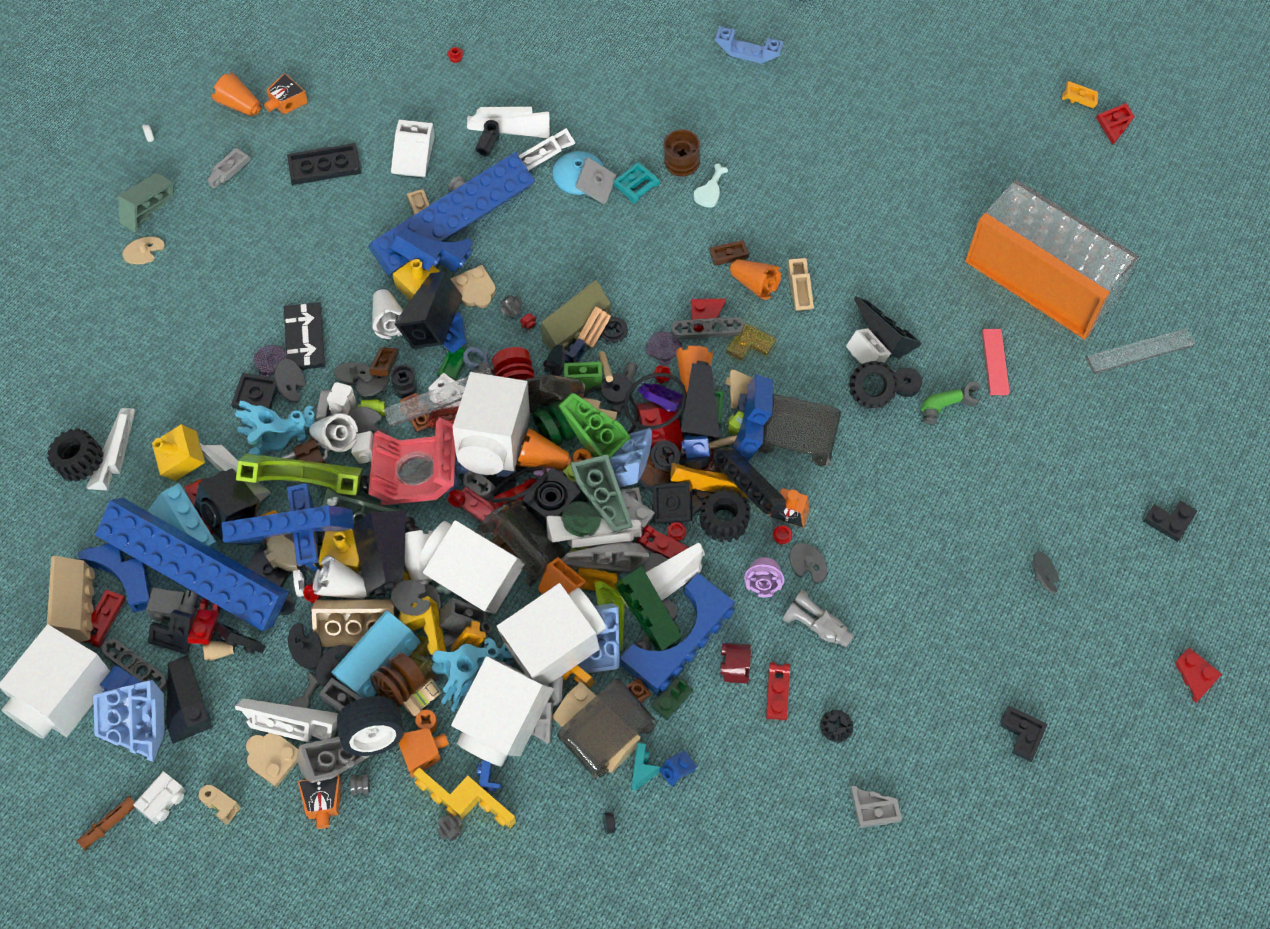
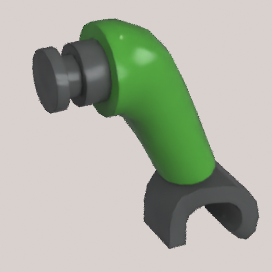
M970 382L962 389L940 392L927 397L921 406V411L924 412V417H926L923 419V422L931 425L937 424V419L935 418L942 412V409L958 402L974 407L978 403V399L971 398L969 392L978 390L981 387L980 383Z

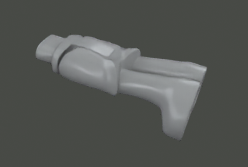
M803 589L782 619L787 623L798 620L816 632L821 639L836 645L839 643L845 648L854 637V634L847 630L848 627L842 621L830 614L826 609L822 610L809 599L808 593ZM801 608H804V609L808 610V611L811 612L813 615H815L816 617H818V619L815 620V619L812 618L810 615H808L806 612H804Z

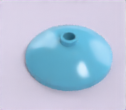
M575 151L561 156L554 164V182L561 190L575 195L586 194L575 187L584 160L588 157L603 166L602 162L588 152Z

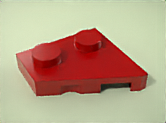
M1127 103L1100 113L1096 117L1112 144L1117 141L1135 118Z
M691 299V320L719 318L726 299ZM696 325L693 330L699 333L704 328L701 325Z
M1190 647L1175 662L1178 671L1183 676L1185 685L1189 686L1193 694L1192 699L1195 703L1200 700L1222 675Z

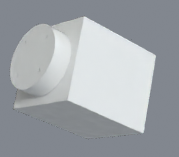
M470 372L452 427L457 462H460L466 469L483 475L497 474L501 470H515L530 418L528 381Z
M456 520L452 525L444 521L434 530L419 558V562L426 566L423 574L481 610L496 614L526 565V562Z
M559 583L497 625V629L504 644L527 677L548 686L599 650L597 635L604 631L606 626L591 601L580 588H576L567 594Z
M47 624L0 682V689L10 698L1 710L20 726L42 739L47 736L51 729L68 737L93 705V695L104 690L100 684L110 673V670L98 654Z
M486 656L451 724L452 727L462 731L456 744L477 757L497 766L503 765L507 755L520 757L554 688L542 685L504 662Z

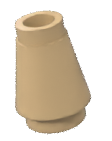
M210 641L209 645L203 644L205 660L210 659L212 661L234 654L233 646L225 642Z

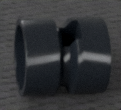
M408 365L396 366L390 374L395 395L403 399L417 393L418 387L412 367Z

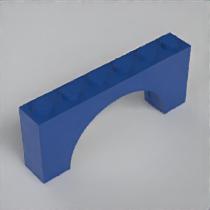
M330 505L222 522L223 542L242 545L266 543V538L285 534L317 531L338 532L354 529L353 510Z
M699 573L685 586L684 595L691 601L696 612V623L689 636L677 646L663 651H649L632 644L620 657V666L636 679H640L656 695L668 688L671 684L670 680L682 673L686 662L690 663L696 657V651L700 647L704 648L709 642L711 634H716L722 627L721 623L725 619L729 620L735 612V601Z

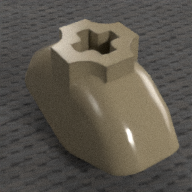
M284 535L269 537L268 549L264 553L274 569L279 567L288 572L300 570V566L296 562L294 542Z

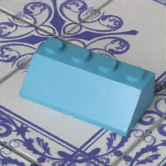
M180 483L161 492L148 509V512L220 552L216 541Z
M386 610L334 668L332 674L343 686L361 698L373 697L377 692L371 684L370 674L377 671L380 666H386V661L397 652H402L409 657L421 641L406 625Z

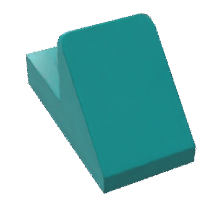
M637 743L632 790L640 788L658 775L660 771L659 766L646 765L648 764L649 751H645L646 744Z

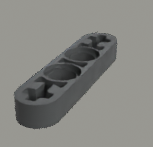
M738 317L679 320L672 325V334L677 339L738 336L743 332L744 324ZM714 324H720L722 326V329L720 331H714L712 329V326ZM733 324H737V330H734ZM696 325H701L704 330L698 333L693 328ZM678 327H682V333L678 332Z
M110 639L104 642L102 652L118 667L142 682L149 681L153 677L155 680L161 681L162 684L157 686L162 692L167 689V679L157 669L119 641ZM109 648H116L120 654L117 656L113 651H109ZM125 657H133V661L129 665L122 664V660ZM140 668H148V672L146 675H137V672Z

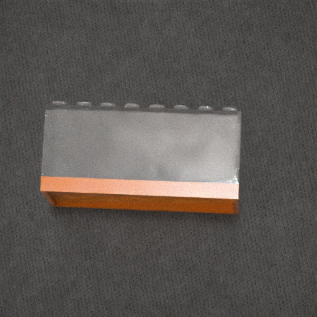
M1015 179L979 219L965 262L1085 340L1120 299L1140 256L1111 239L1103 232L1095 229L1087 222L1079 219L1071 212L1063 209L1055 202L1047 199L1039 192Z

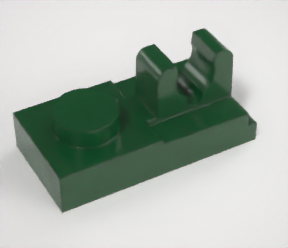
M677 677L651 705V708L665 720H668L689 697L693 689L688 686L686 681Z

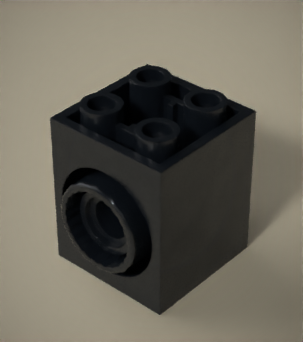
M553 467L547 472L548 475L538 486L522 499L523 516L546 534L547 516L574 517L583 508L582 489L575 481L569 480L563 471H557Z
M233 468L221 471L217 475L205 478L199 482L194 504L195 509L221 540L223 539L222 522L256 517L260 502L244 481L236 480L237 473Z

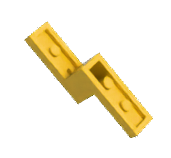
M404 572V580H410L409 575ZM429 596L422 598V600L429 601L431 606L425 613L418 616L406 615L400 611L399 620L411 631L424 627L429 640L427 648L431 655L435 651L446 652L442 627H439L440 614L436 601ZM413 603L412 607H416L417 603Z
M418 768L413 773L416 780L414 783L422 791L428 790L431 793L430 797L438 805L440 803L444 804L447 807L445 809L446 812L451 814L453 818L458 815L462 820L480 802L479 806L487 813L491 811L495 815L494 819L501 826L504 827L506 824L511 828L516 823L515 816L469 776L449 794L422 769Z

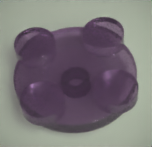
M661 331L650 337L645 351L666 365L671 362V359L676 357V351L682 347V343L672 333Z
M276 345L264 346L254 354V364L259 371V375L266 377L275 374L277 364L281 360L286 359V353L283 348Z

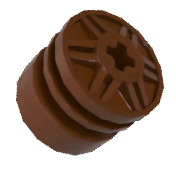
M679 129L672 131L664 140V164L671 174L685 177L693 174L700 166V141L697 135L689 130Z
M402 652L395 653L386 661V666H380L369 677L379 696L394 700L398 708L403 705V701L407 702L409 700V694H416L426 684L422 671L411 658Z

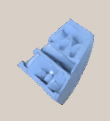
M650 428L630 433L631 438L609 459L619 488L637 483L642 476L651 449L652 430Z
M613 603L594 606L601 616L606 629L597 635L599 650L578 664L586 673L619 668L618 606Z
M149 680L93 695L95 736L116 746L120 744L130 749V752L134 754L144 755L149 761H155L165 734L164 694L155 682Z

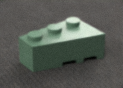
M155 173L118 195L120 224L136 233L139 230L138 226L144 220L147 222L150 219L149 215L155 209L159 210L173 197V182Z

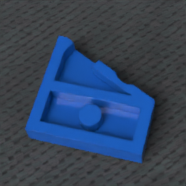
M459 312L454 316L445 342L442 345L452 354L466 343L464 320Z

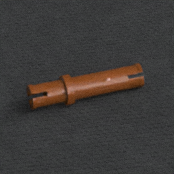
M128 796L96 824L93 823L91 825L92 828L76 840L84 850H87L88 847L100 837L103 838L110 828L135 808L133 805L135 802Z

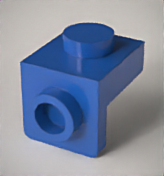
M686 434L685 440H682V450L686 452V457L710 456L708 436L691 437V434Z
M684 750L668 758L660 768V772L667 782L673 786L680 778L694 772L697 765Z
M483 759L477 768V776H480L479 786H484L485 791L496 792L497 788L502 787V783L490 781L492 763Z

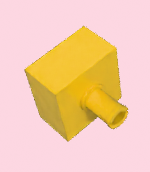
M414 259L393 273L395 287L411 300L428 275L440 271L434 266L428 271L422 267V262L419 259Z
M182 424L152 442L159 473L161 476L177 481L205 463L197 431Z
M352 529L338 532L325 531L318 562L320 568L322 569L323 564H320L326 556H331L356 573L361 571Z

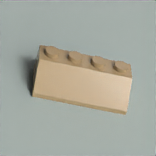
M52 556L47 624L76 642L90 640L93 628L91 614L93 613L92 596L94 595L93 579L95 578V572L85 561Z
M315 600L312 607L313 631L318 633L323 647H335L338 645L354 647L386 610L397 618V608L392 600Z
M582 682L577 684L565 696L552 716L568 734L610 773L617 769L637 749V743H640L641 737Z

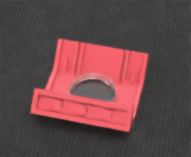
M440 418L436 421L435 436L397 440L380 431H376L373 434L369 494L381 499V505L430 501L440 498L454 486L455 443L453 424Z

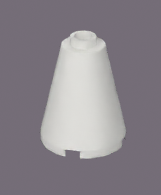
M385 289L378 290L373 295L372 328L377 336L391 339V336L402 335L394 324L403 312V309L392 294Z
M337 413L314 422L310 426L309 431L312 438L330 450L345 452L355 444L358 428L350 416Z
M423 530L405 533V568L410 580L417 581L423 585L432 581L430 577L423 574L426 566L419 562L421 552L433 531L429 530V534H423Z
M326 556L320 564H323L321 570L317 569L313 580L312 588L315 590L314 594L360 600L370 595L366 594L364 580L361 575L334 557Z

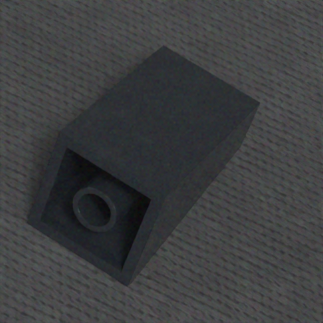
M445 271L430 273L394 325L413 349L443 345L462 299V294Z
M697 361V364L692 363L681 433L683 435L691 434V436L696 437L708 436V439L719 440L720 433L712 368L708 365V362Z
M405 510L370 512L354 524L352 531L366 594L384 595L387 593V590L396 588V585L404 580Z

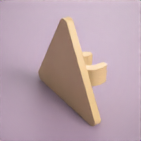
M733 369L730 371V377L726 378L725 384L730 386L731 408L735 409L739 403V395L747 394V386L753 378Z

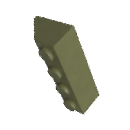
M596 280L541 322L542 342L551 351L558 344L562 345L567 351L570 345L577 341L595 306L610 315L611 303Z

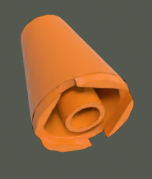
M229 72V75L225 73L215 84L214 89H216L215 94L212 93V99L219 104L246 115H257L261 110L259 100L234 73Z
M737 259L730 266L731 275L763 300L770 299L772 297L770 293L772 291L776 292L780 284L781 272L778 270L780 267L776 265Z
M687 346V350H682L681 347L676 351L680 378L685 386L686 394L688 392L692 363L697 364V361L708 362V365L711 366L713 351L708 352L706 347Z
M528 428L516 465L526 467L545 466L550 469L553 467L556 470L563 471L570 464L571 457H568L569 452L533 429Z

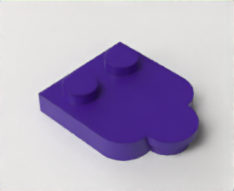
M642 383L638 387V392L643 394L644 398L663 406L662 408L666 411H676L681 407L683 394L659 384Z

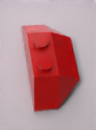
M654 402L636 404L639 423L642 425L656 426L665 423L677 413V411H666L662 408L663 406ZM678 418L668 426L652 430L650 450L659 441L666 440L674 443L680 452L683 436Z

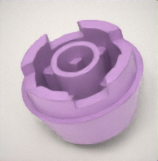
M763 557L754 560L744 576L747 589L756 592L759 597L774 596V592L779 589L781 590L784 584V576L779 564L771 558Z

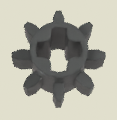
M508 295L500 302L502 304L500 310L504 316L510 315V317H514L522 311L521 304L523 302L518 296Z
M448 814L438 822L439 828L437 831L442 840L448 838L449 841H453L463 833L461 828L464 825L458 815L453 818L451 814Z

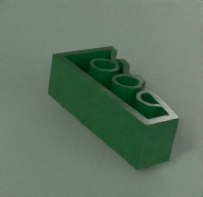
M642 566L614 584L657 651L664 650L682 637L679 626L673 622L668 609L664 606Z

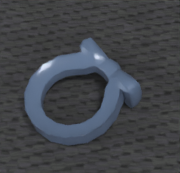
M471 347L463 354V361L471 368H478L479 363H472L468 359L467 355L470 352H476L483 358L481 362L488 364L489 350L483 352L478 348Z

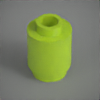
M380 399L361 400V404H358V407H368L377 411L381 416L386 415L385 401H380Z

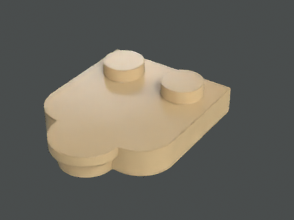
M483 265L451 278L462 294L461 301L465 306L472 307L476 305L479 308H486L496 293L495 285Z
M268 733L264 737L255 735L249 738L246 743V749L249 753L247 757L249 767L276 788L298 762L297 755L299 749L280 735Z

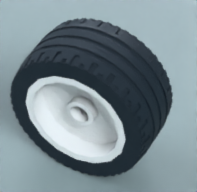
M370 696L355 700L342 708L337 716V729L341 745L351 755L371 756L386 752L395 747L404 735L400 710L396 702L387 697Z

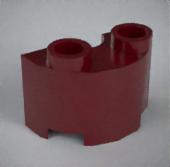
M722 643L721 655L725 656V662H721L720 674L724 675V682L748 684L751 658L750 644Z

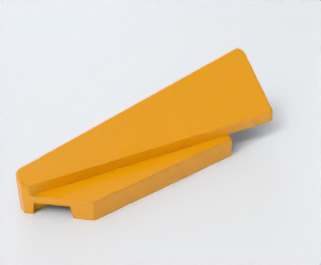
M675 463L671 464V481L691 482L692 489L714 492L717 489L721 491L722 488H726V491L733 489L734 493L739 492L741 497L748 498L725 474L692 469Z

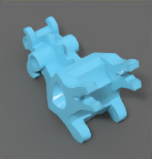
M240 400L239 407L245 410H236L235 413L236 417L242 418L241 424L247 426H238L237 432L247 435L250 445L256 444V447L249 451V454L262 455L268 451H281L293 437H297L298 442H304L306 440L305 429L310 428L315 422L312 406H307L304 414L297 410L291 412L286 420L281 419L275 411L262 405L254 406Z
M487 638L484 641L485 645L489 644L486 648H477L471 644H463L454 652L435 651L433 653V661L436 663L431 665V671L433 674H445L448 677V682L443 688V692L446 694L441 703L446 704L454 695V704L451 710L456 711L460 699L468 693L486 656L511 666L513 655L510 654L505 644H503L502 648H497L494 640Z

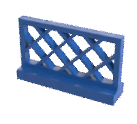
M307 483L287 487L290 511L314 508ZM317 532L293 533L297 565H307L315 572L317 569L321 570L318 563L320 553Z

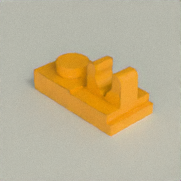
M1068 81L1066 83V90L1062 93V100L1068 98L1070 103L1076 101L1094 109L1098 102V92Z
M579 567L578 574L587 581L582 589L596 591L595 582L599 581L616 589L614 586L618 580L616 572L608 573L605 570L599 571Z
M471 621V626H467L453 643L451 652L458 650L463 644L479 647L486 638L485 632L480 631V622Z
M578 665L562 675L563 680H567L571 674H574V681L578 684L582 682L589 688L595 683L593 678Z

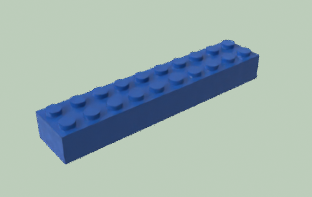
M514 152L373 240L368 248L389 277L411 261L391 249L396 236L404 226L423 237L444 242L531 187L535 180L518 154Z
M123 497L109 501L95 536L261 631L274 626L289 593L286 589Z

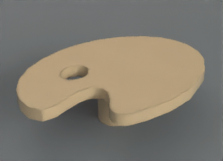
M157 237L140 238L127 245L122 255L124 260L130 264H146L155 260L151 252L164 250L165 244L163 240Z

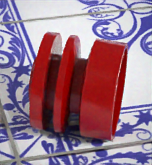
M522 347L505 348L493 356L492 366L495 376L528 381V391L534 387L536 378L532 368L530 353L527 349Z

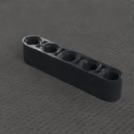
M736 449L715 450L713 454L715 465L764 514L781 513L786 509L785 498Z

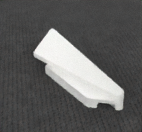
M480 107L474 116L467 117V128L470 130L483 131L486 121L495 120L499 124L500 133L540 138L550 137L549 112L532 113V107Z
M566 128L522 153L519 157L529 171L560 153L561 149L574 145L575 142Z
M120 409L102 450L104 454L102 464H99V469L93 472L94 474L87 484V489L108 490L112 473L120 474L135 409Z
M200 443L203 456L220 472L233 468L237 473L238 460L222 445H202ZM245 482L260 502L271 494L259 482Z
M547 516L546 518L548 539L551 542L567 540L568 545L572 548L634 540V537L642 536L641 522L639 520H631L632 528L613 532L603 518Z
M700 543L689 547L646 572L661 601L690 581L697 573H701L702 556H705V552Z
M242 699L235 705V709L242 711L247 717L246 723L250 728L308 742L312 736L321 740L334 738L337 730L338 713L250 699Z

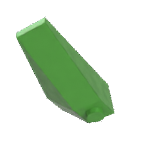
M575 393L568 395L558 405L583 447L591 453L592 458L608 454L610 459L631 438L618 421L608 417L604 412L599 411Z

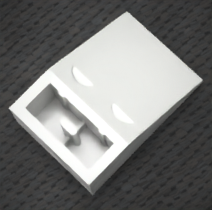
M407 120L398 121L391 174L426 177L435 138L433 123Z

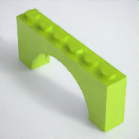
M245 453L238 460L236 480L253 483L264 480L299 481L329 487L340 494L357 495L361 486L363 468Z

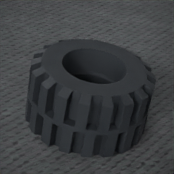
M870 361L855 368L852 375H850V383H848L850 387L849 392L853 396L854 401L866 408H879L889 404L898 390V379L895 377V372L890 369L891 367L883 362ZM869 374H878L884 382L882 392L876 396L866 394L862 387L863 379Z
M75 428L74 431L69 429L66 433L62 432L50 444L49 447L51 449L47 452L49 464L64 479L71 482L73 480L75 482L80 481V479L85 480L87 476H92L93 472L99 469L98 465L102 464V457L104 456L103 449L87 431L80 430L79 428Z
M722 488L721 491H718V489L714 490L713 494L709 493L707 499L704 498L700 513L701 528L705 530V534L707 536L712 535L711 539L716 540V538L720 539L719 542H724V540L731 542L732 538L737 540L740 534L743 535L745 529H747L750 515L749 504H746V498H741V493H734L733 489L726 491V488ZM720 510H727L733 513L735 518L724 521L718 519L714 513Z

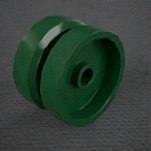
M556 400L547 406V410L541 408L533 412V420L539 434L560 446L562 439L568 442L577 435L558 406L561 402Z

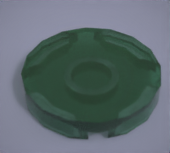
M575 501L569 503L564 508L561 521H563V526L569 533L578 537H584L585 535L592 536L598 531L601 516L591 504Z

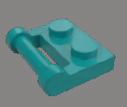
M639 162L613 181V186L627 196L633 204L639 201V198L652 187H657L660 184L659 179ZM646 179L649 181L635 193L632 191Z

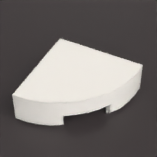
M142 125L147 141H154L150 125Z
M300 570L293 571L297 597L304 596V576Z

